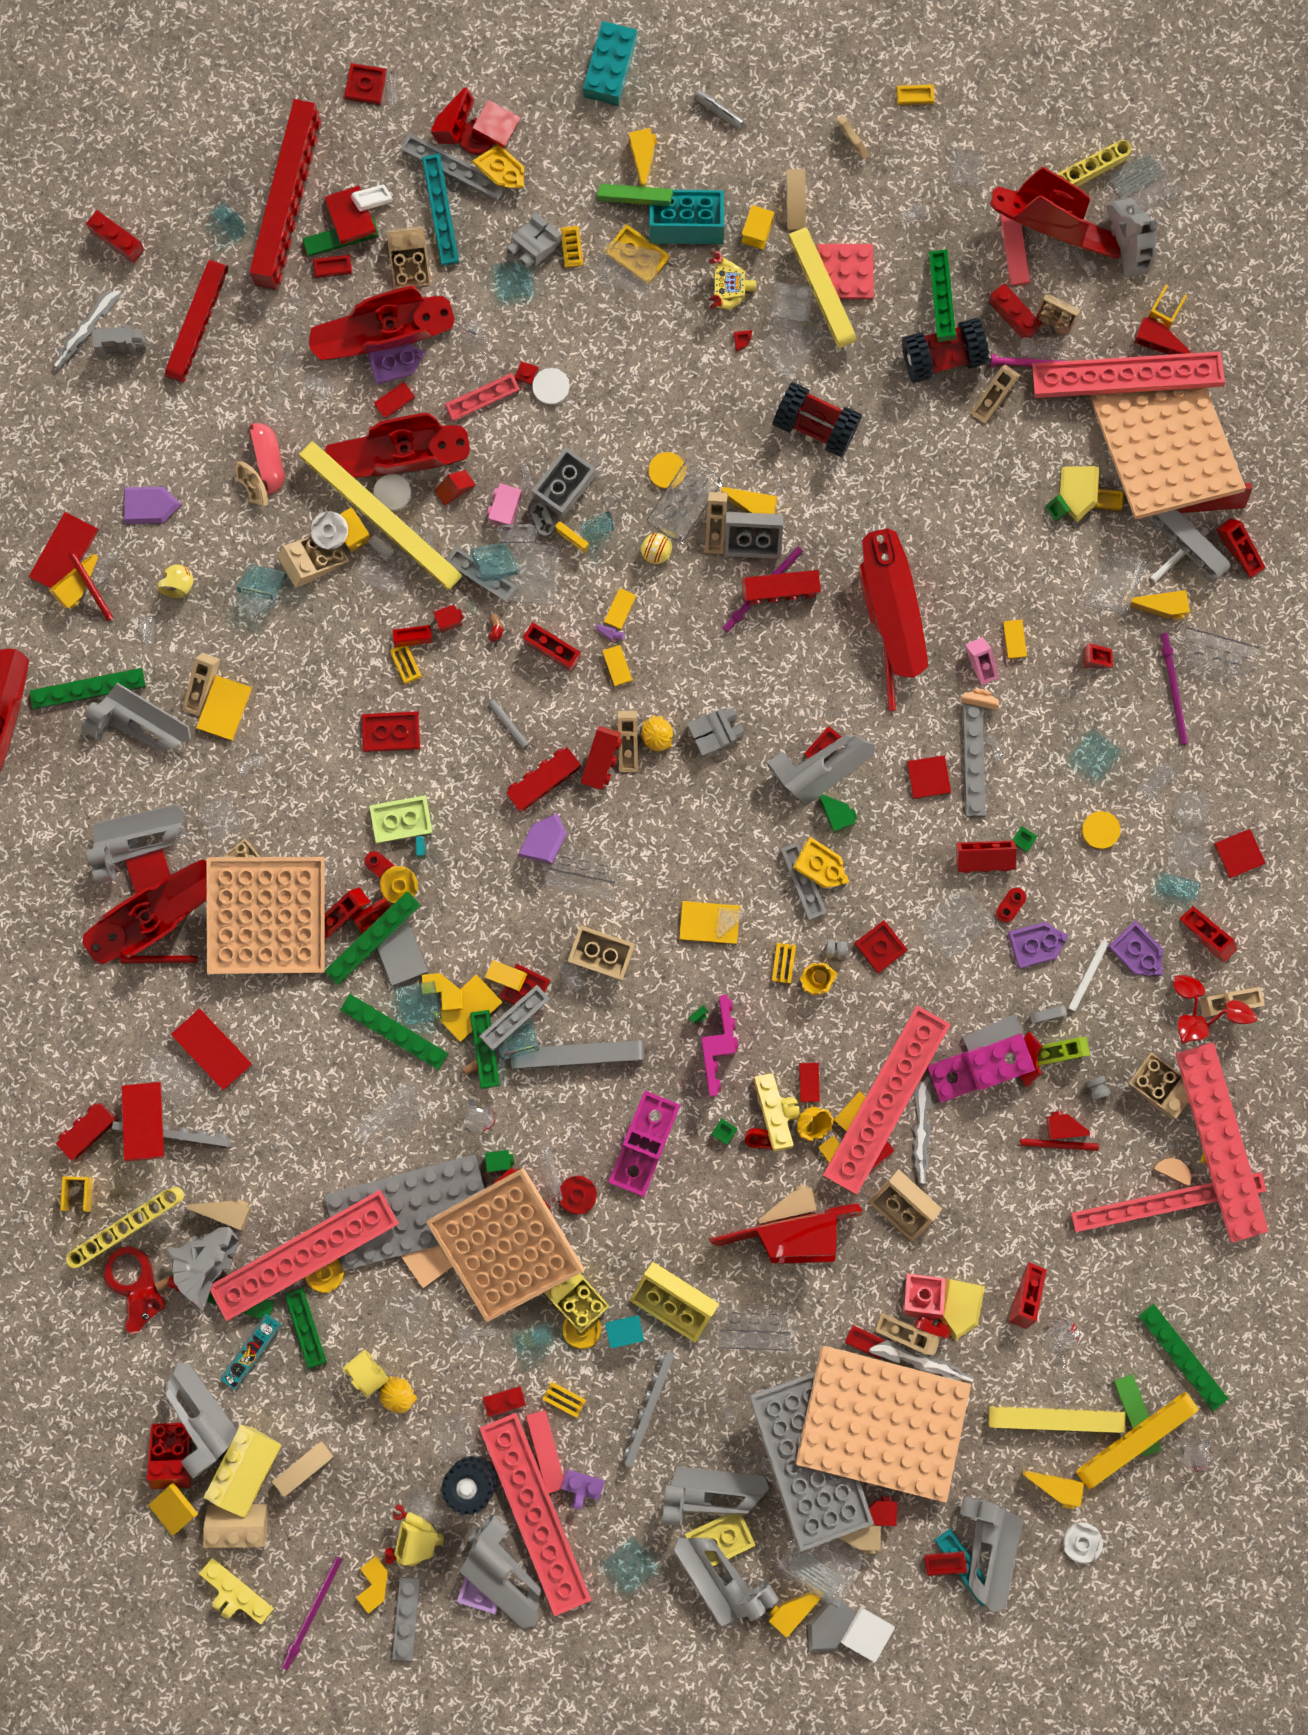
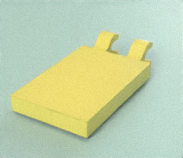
M725 1514L685 1533L686 1538L713 1539L727 1559L756 1546L742 1515ZM704 1551L713 1566L720 1563L713 1551Z

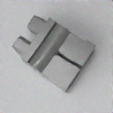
M535 212L531 216V220L511 236V243L508 245L506 252L513 258L519 253L522 256L519 258V263L525 269L531 265L536 267L540 261L561 245L562 233L551 224L548 225V222Z
M125 325L124 328L115 327L92 330L93 346L100 359H107V354L120 352L122 354L131 353V355L137 354V349H146V338L143 336L142 330H132L130 325Z
M721 708L687 723L702 758L737 742V739L745 734L741 724L732 728L729 724L730 721L737 718L734 708L724 711Z

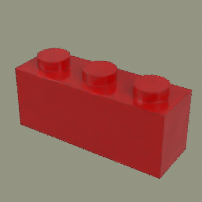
M98 210L86 222V226L92 234L132 263L145 250L141 241Z
M1005 283L990 295L988 303L1024 342L1028 341L1040 330L1042 323Z
M533 622L522 637L523 643L572 672L581 658V651Z
M602 726L597 728L581 779L582 784L603 790L605 785H609L612 776L609 774L611 767L614 768L617 757L614 755L616 750H620L623 740L620 739L621 732Z
M1014 840L956 843V866L958 872H990L992 870L1007 872L1016 870L1017 849Z
M94 1103L87 1109L88 1113L83 1118L79 1117L76 1119L69 1131L65 1130L58 1136L59 1140L55 1144L70 1160L76 1161L112 1127L113 1121H118L104 1104Z

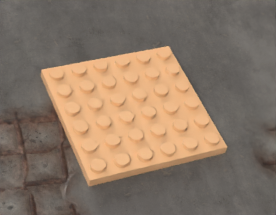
M206 857L207 974L325 973V857Z
M524 1168L426 1221L486 1322L585 1270Z

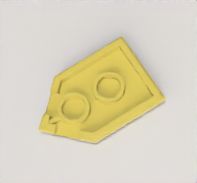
M1077 466L1061 468L1060 494L1071 509L1068 513L1077 523L1097 505L1099 467Z
M946 1279L944 1316L940 1320L943 1324L948 1325V1330L951 1331L950 1335L955 1341L978 1326L985 1286Z

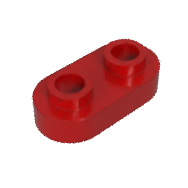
M377 851L369 852L365 857L367 868L380 879L387 869L395 866ZM376 857L377 863L372 864L371 859Z
M1016 887L1006 894L996 909V917L1000 922L1008 923L1014 919L1026 901L1024 890ZM1014 894H1018L1020 896V899L1015 900L1013 897ZM1004 909H1007L1009 911L1008 916H1005L1003 914Z
M751 1128L745 1132L744 1141L747 1146L773 1150L767 1129Z
M923 1316L921 1319H916L914 1327L946 1339L949 1338L951 1331L948 1330V1325L941 1322L933 1324V1320Z

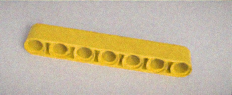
M1187 1392L1180 1394L1079 1467L1076 1471L1077 1475L1088 1489L1095 1487L1193 1416L1199 1408Z

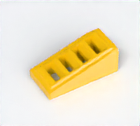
M579 226L560 228L565 268L584 266ZM577 241V244L566 245L567 242ZM575 249H578L577 252H568V253H567V250H575ZM578 256H579V259H576V260H568L569 257H578Z

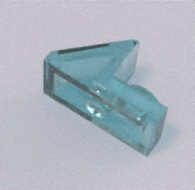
M225 201L210 211L213 218L234 242L249 231L236 211L233 212Z
M611 512L602 513L580 524L583 539L586 541L611 538L610 532L614 531Z

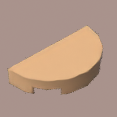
M973 689V692H965L961 698V703L994 710L999 708V700L995 699L991 692L983 689Z
M1175 1158L1164 1159L1153 1168L1182 1184L1190 1186V1170L1181 1160Z

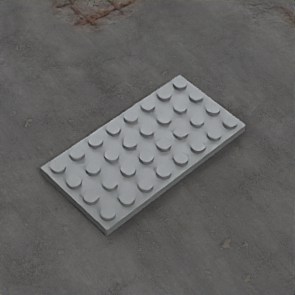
M477 1155L466 1156L325 1194L329 1214L332 1217L378 1190H382L399 1222V1225L340 1257L343 1271L440 1245L426 1221L485 1189Z
M815 1372L748 1395L800 1552L874 1524L860 1481L795 1465Z

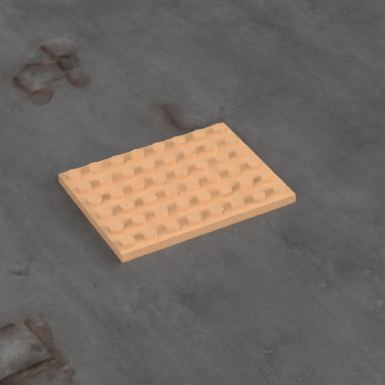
M1206 388L1089 395L1135 520L1245 492V484Z
M821 1346L795 1465L947 1503L971 1384L839 1349Z

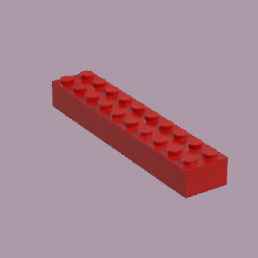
M293 99L249 272L255 286L277 290L278 285L282 283L283 274H281L282 267H286L287 256L285 255L286 251L290 250L292 243L290 235L295 232L296 222H294L295 215L298 216L300 212V204L298 203L300 198L304 196L305 188L303 184L304 181L308 180L309 170L307 168L308 164H311L313 161V153L311 152L312 148L317 145L316 132L320 130L322 124L319 111L313 102Z

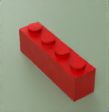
M819 570L745 577L741 580L744 603L749 602L750 605L761 604V601L768 600V603L779 602V599L786 598L787 601L798 600V597L805 596V599H813L821 593Z
M568 747L558 749L553 754V758L549 761L545 759L538 765L539 768L537 770L527 772L521 782H514L507 788V796L520 813L581 769V764Z

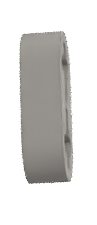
M540 502L534 503L530 508V513L539 535L545 538L552 536L554 524L546 506ZM535 508L543 509V518L540 519L538 514H534L536 512ZM544 521L546 526H551L547 533L545 530L541 531L543 529L542 522Z
M1065 1006L1032 1013L1030 1018L1032 1024L1066 1016L1067 1011Z

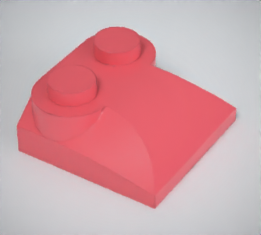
M907 1273L903 1313L915 1318H921L922 1316L931 1320L943 1318L946 1278Z

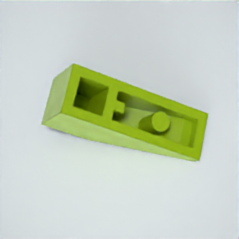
M1087 1036L1044 1044L1038 1055V1066L1091 1056Z

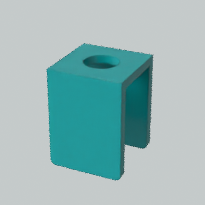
M639 1315L609 1321L605 1324L610 1348L644 1341Z

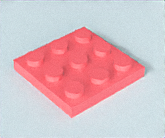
M817 244V251L839 299L873 300V244Z

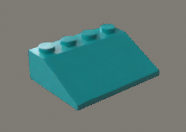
M673 190L670 206L650 205L649 243L724 244V190Z

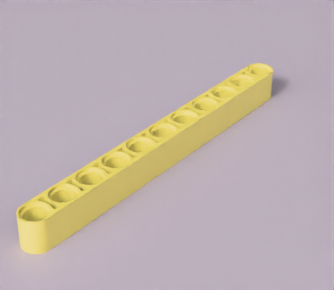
M311 441L302 450L299 457L447 590H450L462 578V575L318 445Z

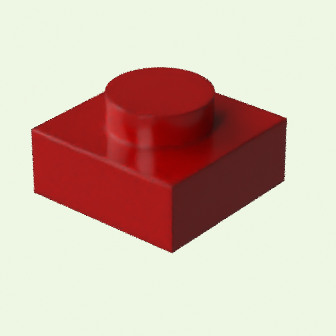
M521 361L514 378L532 386L539 367Z

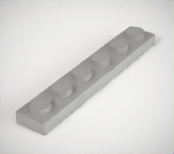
M410 133L400 148L401 152L422 162V157L440 153L445 175L497 202L506 188L497 186L474 166Z
M964 703L966 817H985L983 707Z
M119 1119V1122L113 1121L112 1129L123 1131V1119ZM163 1125L164 1137L226 1147L231 1146L232 1139H227L226 1134L215 1133V1137L207 1136L208 1132L196 1130V1134L188 1133L189 1129L177 1127V1130L174 1131L169 1130L170 1126Z
M668 1350L666 1354L662 1353L658 1363L661 1365L659 1373L655 1372L651 1383L654 1384L652 1392L648 1391L644 1400L647 1403L645 1411L641 1409L637 1421L640 1424L638 1429L634 1428L630 1437V1440L633 1441L631 1448L626 1447L623 1459H626L625 1465L633 1466L675 1353Z

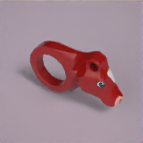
M133 1246L116 1249L108 1257L103 1278L106 1285L112 1291L127 1297V1320L124 1328L129 1334L135 1335L158 1312L165 1308L166 1302L155 1287L152 1265L146 1253ZM124 1254L135 1256L142 1266L140 1278L131 1285L119 1283L113 1275L114 1262Z

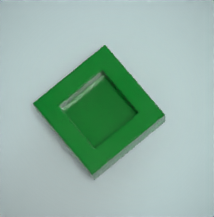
M1061 494L1045 506L1055 522L1071 510Z
M1021 826L1012 840H1014L1016 847L1027 853L1038 836Z
M702 1005L688 1019L692 1024L696 1022L700 1024L707 1018L705 1014L708 1013V1010Z
M721 1118L711 1135L728 1145L738 1128Z

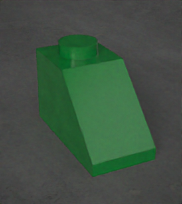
M824 794L819 796V801L833 833L855 825L857 816L853 808L850 809L848 804Z

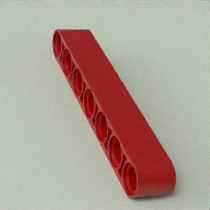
M213 260L207 262L167 363L165 377L185 382V375H188L193 363L191 360L195 358L199 347L198 342H201L206 330L205 324H208L213 312L211 309L215 307L218 299V291H221L226 279L224 276L228 273V265Z

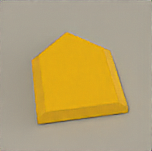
M496 145L472 161L497 186L524 189V166L504 148Z
M809 837L797 857L793 869L824 889L849 883L848 877L844 872L842 857Z

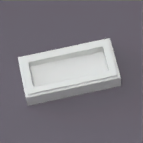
M384 184L354 192L351 195L359 211L392 203L393 200Z

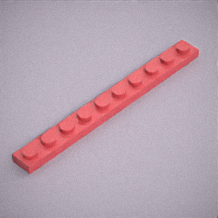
M1262 1172L1253 1173L1257 1192H1265L1266 1187ZM1213 1182L1072 1212L1071 1218L1074 1231L1079 1232L1218 1202Z

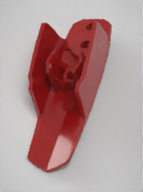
M1040 167L1017 191L999 186L993 189L990 201L991 207L1009 219L1058 240L1114 259H1118L1121 256L1120 247L1116 237L1112 236V232L1084 219L1090 203V196L1049 169Z
M411 285L366 298L354 306L350 315L312 327L309 336V348L321 361L373 353L408 345L452 329L455 318L450 301L444 296L422 297L421 292ZM447 312L448 315L443 317L441 313ZM428 316L430 317V319L428 321H424L423 317Z
M425 412L380 421L376 425L369 427L365 437L328 444L324 452L353 478L415 472L453 464L467 459L470 453L468 432L461 425H440L433 415ZM463 441L464 445L458 446V442ZM440 444L446 445L444 449H439Z
M885 528L869 532L862 539L863 562L859 566L858 577L870 621L874 624L876 632L883 638L894 674L901 677L914 678L929 666L921 614L911 570L896 531ZM878 535L884 538L882 543L877 541ZM882 554H886L888 556V560H882Z
M17 649L0 650V772L5 762L17 722L30 661Z
M200 859L154 885L138 891L99 917V921L83 934V946L92 959L104 964L120 956L124 958L131 957L175 929L177 924L192 910L207 900V861ZM110 933L116 934L115 940L108 939ZM93 944H99L100 949L97 951L93 950Z
M858 1203L826 1209L825 1212L774 1221L710 1237L709 1242L715 1246H723L759 1237L773 1264L834 1262L837 1251V1222L861 1216L862 1208Z

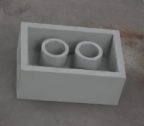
M565 447L534 487L532 496L563 519L595 478L596 468Z
M726 512L724 556L781 559L783 514Z

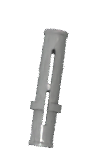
M701 89L696 92L694 100L704 105L707 111H712L738 131L745 122L744 119H741L717 102L718 99L710 97Z

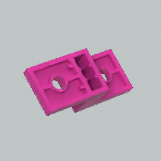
M727 994L719 995L724 1034L702 1037L701 1039L709 1098L717 1097L718 1092H721L720 1079L716 1080L715 1073H718L717 1060H713V1058L735 1055V1050L739 1049L737 1037L733 1038V1031L736 1029L735 1019L730 1018V1012L733 1010L732 999H728Z
M1019 1033L990 1045L980 1046L930 1064L927 1069L941 1103L977 1089L983 1090L1034 1071L1035 1067L1023 1035ZM1007 1053H1012L1015 1056V1060L1011 1064L1005 1061ZM950 1072H954L957 1076L954 1083H949L946 1079L947 1074Z
M644 1090L609 1178V1183L643 1197L645 1196L681 1106L680 1104ZM653 1110L661 1113L659 1121L654 1122L650 1119L649 1115ZM630 1166H637L639 1168V1174L636 1177L629 1176L628 1168Z

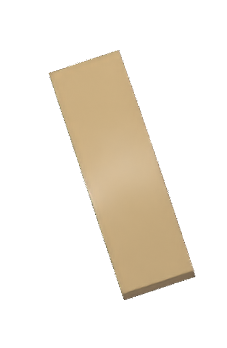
M787 169L786 171L787 231L800 230L806 227L805 169Z
M1261 987L1199 999L1204 1018L1216 1016L1226 1009V1003L1231 1000L1244 1002L1250 1008L1265 1006Z
M321 1441L272 1482L283 1497H285L334 1456Z

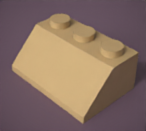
M580 925L567 962L623 981L635 949V944Z
M899 1169L869 1200V1203L911 1242L934 1221L942 1210L938 1204Z
M215 1504L207 1505L203 1548L264 1547L267 1545V1504H252L246 1518L220 1508Z

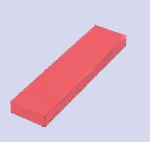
M1001 214L1000 218L1011 286L1029 284L1030 278L1022 226L1020 223Z
M510 373L444 405L451 420L454 421L520 389L513 373Z
M546 1410L526 1415L548 1493L561 1490L564 1477Z

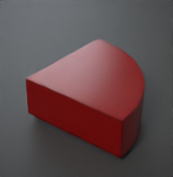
M752 330L733 333L735 351L744 349L750 343Z

